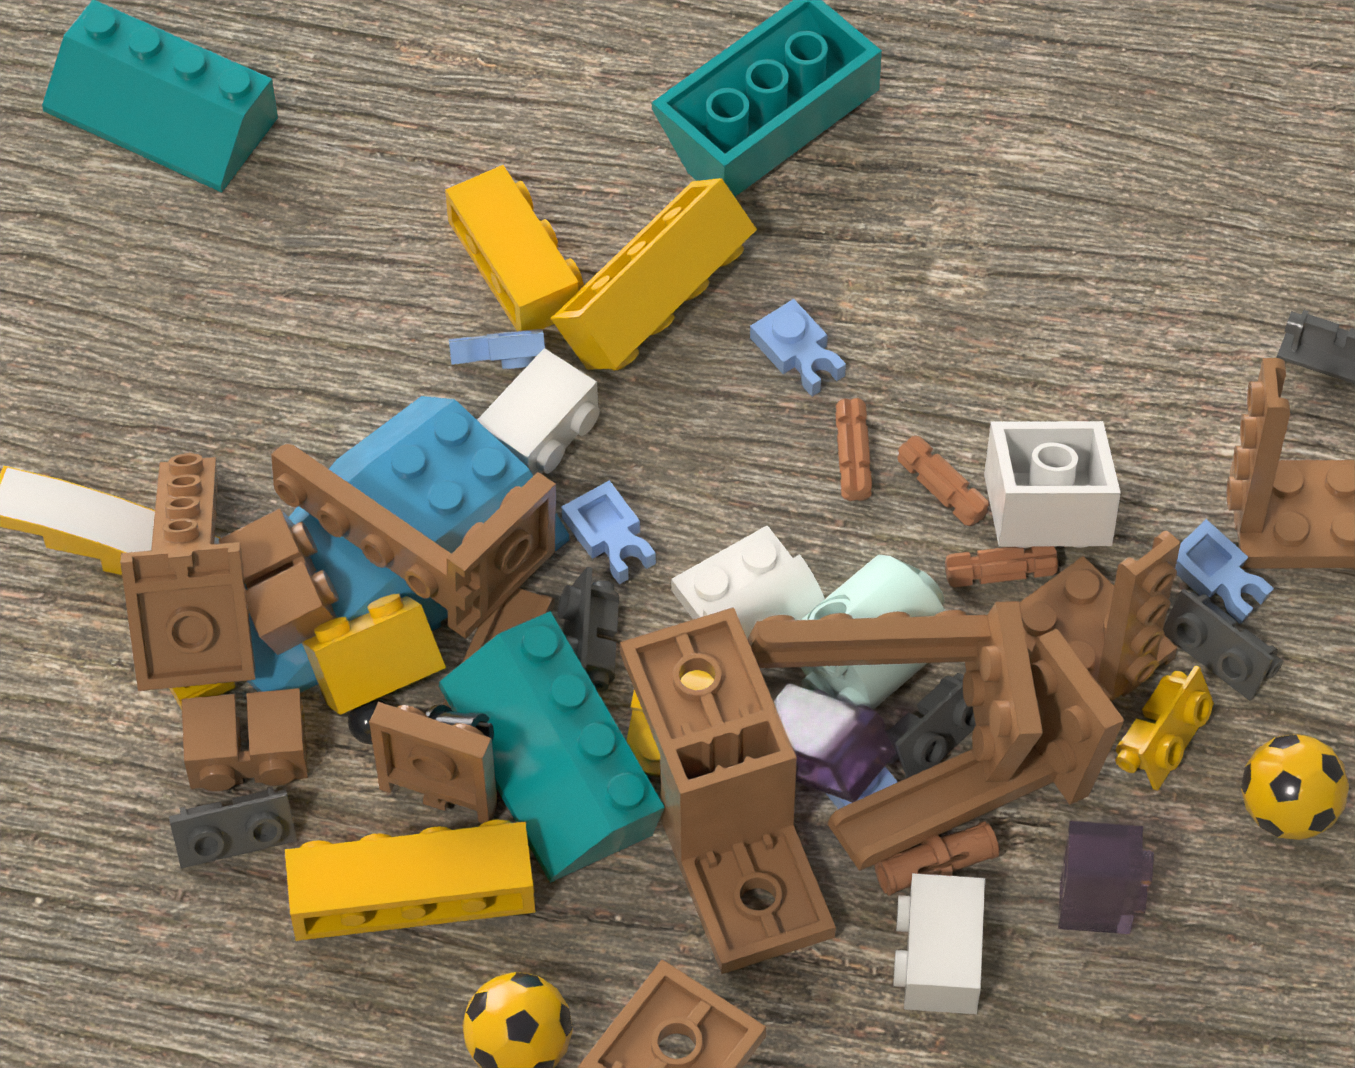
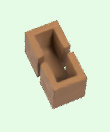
M279 508L218 540L220 544L240 542L244 580L248 589L246 590L248 611L259 637L277 655L316 636L314 629L317 626L337 618L331 604L339 601L338 594L324 570L315 573L316 569L310 556L317 553L318 550L308 528L302 521L294 524Z
M299 688L246 693L249 751H242L240 718L236 716L235 694L181 699L184 763L190 788L224 791L234 785L244 784L243 778H254L255 783H263L270 786L285 785L293 779L308 778L305 718Z

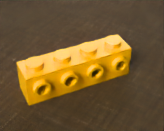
M722 178L692 181L550 319L587 370L612 369L616 371L622 369L638 356L639 350L637 347L649 336L661 332L673 322L675 318L673 312L684 301L697 297L709 286L710 281L707 278L719 267L731 263L744 251L742 244L757 229Z
M490 820L484 822L479 827L456 830L438 826L427 828L419 834L396 837L378 833L367 835L359 841L336 844L317 840L307 842L299 848L285 849L290 916L296 941L535 913L534 889L525 821L511 823L507 820Z

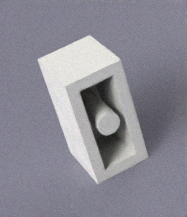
M544 348L477 420L530 469L533 476L537 472L541 474L543 472L550 473L560 463L565 448L578 434L580 436L587 434L596 423L600 412L598 407L597 381Z
M912 873L910 896L898 895L896 931L908 932L907 950H895L893 986L905 987V1010L977 1014L981 989L985 878Z

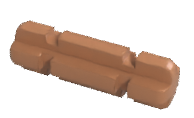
M844 398L836 404L841 495L847 501H864L870 498L872 494L866 404L859 398L851 400Z
M915 435L908 439L907 442H904L898 449V462L910 473L918 472L919 475L916 479L947 508L954 507L953 514L964 525L974 526L986 516L989 506L988 500L975 488L969 490L967 486L970 483L940 454L932 455L933 448L922 437Z
M1055 546L1030 547V550H1024V548L1019 547L978 550L977 556L970 557L969 552L953 553L946 556L945 561L946 578L949 586L954 588L971 586L974 579H979L980 584L1026 579V573H1032L1034 578L1053 576L1058 568Z

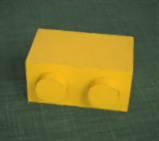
M400 594L387 595L370 603L367 606L369 613L350 621L346 617L329 620L314 629L316 636L302 642L325 702L339 715L344 714L446 668L420 603L408 596L401 598Z

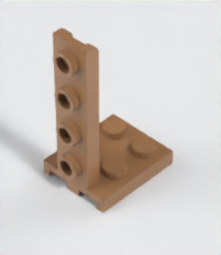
M1263 358L1258 381H1249L1248 414H1242L1240 422L1241 446H1235L1230 476L1227 479V507L1229 511L1234 513L1239 549L1248 556L1241 569L1355 568V460H1279L1290 417L1289 401L1281 398L1286 377L1285 361L1280 358Z
M285 444L271 454L274 489L286 504L292 507H301L318 519L321 526L329 534L335 537H344L360 548L371 563L380 568L387 567L403 578L417 595L422 598L430 597L448 610V627L465 639L555 553L556 483L539 472L524 486H516L511 489L504 497L500 508L486 522H478L473 525L466 533L462 544L451 554L296 446Z
M186 453L172 457L169 462H160L151 550L121 553L120 563L138 691L255 680L256 669L240 542L214 544L218 491L216 457L202 458L199 454Z
M1163 531L1154 538L1150 552L1137 561L1128 557L1118 565L1115 585L1082 556L1019 602L1029 657L1039 636L1058 629L1111 702L1120 695L1125 697L1140 686L1162 663L1167 665L1175 659L1177 647L1164 635L1163 627L1166 612L1171 604L1169 598L1173 580L1177 575L1175 568L1181 542L1170 532Z
M520 588L516 589L478 626L462 663L497 634L551 611L552 613L555 599ZM445 699L443 705L450 707L447 700ZM378 702L369 724L379 789L391 793L394 784L423 793V804L446 811L449 802L477 811L478 822L480 823L492 820L498 807L492 739L486 737L477 728L467 724L456 723L452 726L428 718L425 713L411 706L400 705L396 708Z
M1019 601L995 602L988 615H967L961 610H948L940 612L935 616L910 617L908 613L897 611L882 614L877 618L855 619L846 613H835L826 615L819 620H795L794 617L789 615H774L762 621H757L747 639L759 668L965 662L966 673L963 678V696L966 705L973 707L976 723L972 736L973 753L976 760L983 763L986 782L1009 781L1043 734Z
M1058 629L1039 636L1029 657L1043 734L1010 780L986 782L983 763L976 760L973 749L838 809L831 815L828 826L859 871L920 844L931 836L944 833L1053 782L1069 805L1089 796L1124 719Z

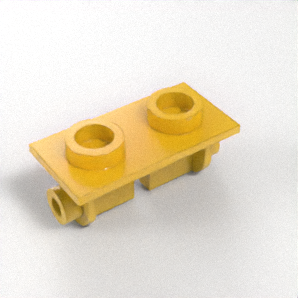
M1194 666L1188 676L1180 671H1173L1170 676H1163L1142 709L1144 716L1157 720L1156 723L1136 718L1122 741L1116 747L1118 754L1115 759L1116 764L1128 773H1135L1137 768L1145 770L1153 790L1158 791L1170 771L1178 767L1185 748L1198 728L1205 725L1211 715L1214 702L1200 667Z

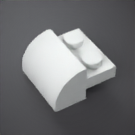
M768 526L761 528L671 579V591L692 619L734 607L747 639L757 621H762L774 615H789L794 617L795 620H801L825 599L819 584L801 555L799 554L792 558Z

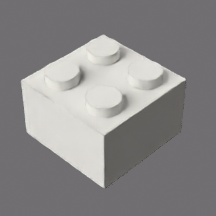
M1103 421L991 422L984 476L999 547L1073 546L1084 548L1088 546H1112L1121 492Z

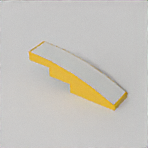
M3 465L0 473V527L43 536L46 548L100 559L103 571L122 575L121 553L151 550L155 510L62 479ZM215 536L214 544H220L218 540L221 538Z

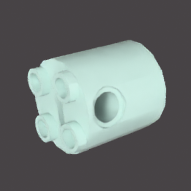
M877 555L801 620H819L826 615L835 613H846L851 615L853 619L877 618L882 614L897 611L908 613L910 617L935 616L945 611L942 606L944 604V596L937 583L924 571L891 556ZM927 663L801 667L806 675L802 680V686L808 696L819 706L825 707L831 702L843 710L851 719L859 722Z

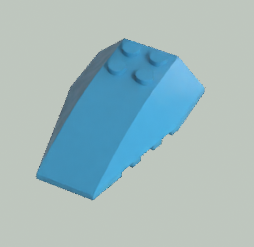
M428 396L419 397L336 459L329 468L333 473L451 554L462 544L466 533L473 525L478 522H486L500 508L504 497L511 489L516 486H524L533 477L530 469L455 399ZM298 506L288 517L294 524L302 521L316 544L318 552L310 557L316 569L315 573L324 570L338 594L339 601L331 604L337 618L346 617L350 621L369 613L367 606L370 603L391 594H400L401 598L408 596L420 603L431 631L440 628L441 621L448 618V610L430 597L422 598L417 595L403 578L387 567L380 568L371 563L360 548L344 537H335L329 534L321 526L318 519ZM557 513L555 514V551L570 541L569 533ZM249 613L256 671L255 680H247V682L257 692L299 688L301 693L318 685L303 644L301 643L277 655L259 637Z

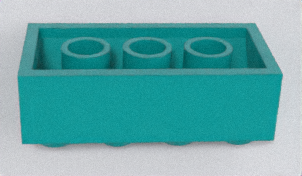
M92 0L64 34L42 103L43 112L221 193L278 119L272 78L96 0Z
M793 0L651 102L652 111L687 173L696 181L722 178L734 197H736L879 91L882 50L824 1Z
M551 611L497 634L439 682V688L452 711L484 713L489 717L487 723H492L494 727L492 750L496 789L515 822H526L528 845L550 883L653 836L665 807Z

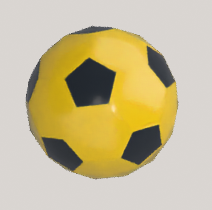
M1292 734L1275 737L1256 749L1245 765L1241 791L1246 810L1260 828L1278 838L1301 840L1315 837L1335 824L1346 807L1349 782L1343 762L1330 746L1311 736Z
M520 972L502 974L484 983L468 1002L462 1025L465 1046L480 1068H555L567 1053L573 1030L570 1008L558 989L537 975Z

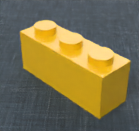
M501 165L445 189L448 222L517 331L544 329L553 325L554 323L550 318L584 286L576 263L571 258L564 260L560 254L558 240L550 223L546 219L539 221L533 212V201L525 184L522 181L515 183L504 165Z

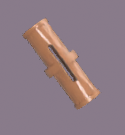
M983 821L976 826L942 838L937 834L931 836L919 846L907 849L874 864L875 872L882 890L890 896L897 891L911 887L912 873L952 876V873L956 870L988 859L997 858L999 856V846L993 829L988 823L986 824V821Z

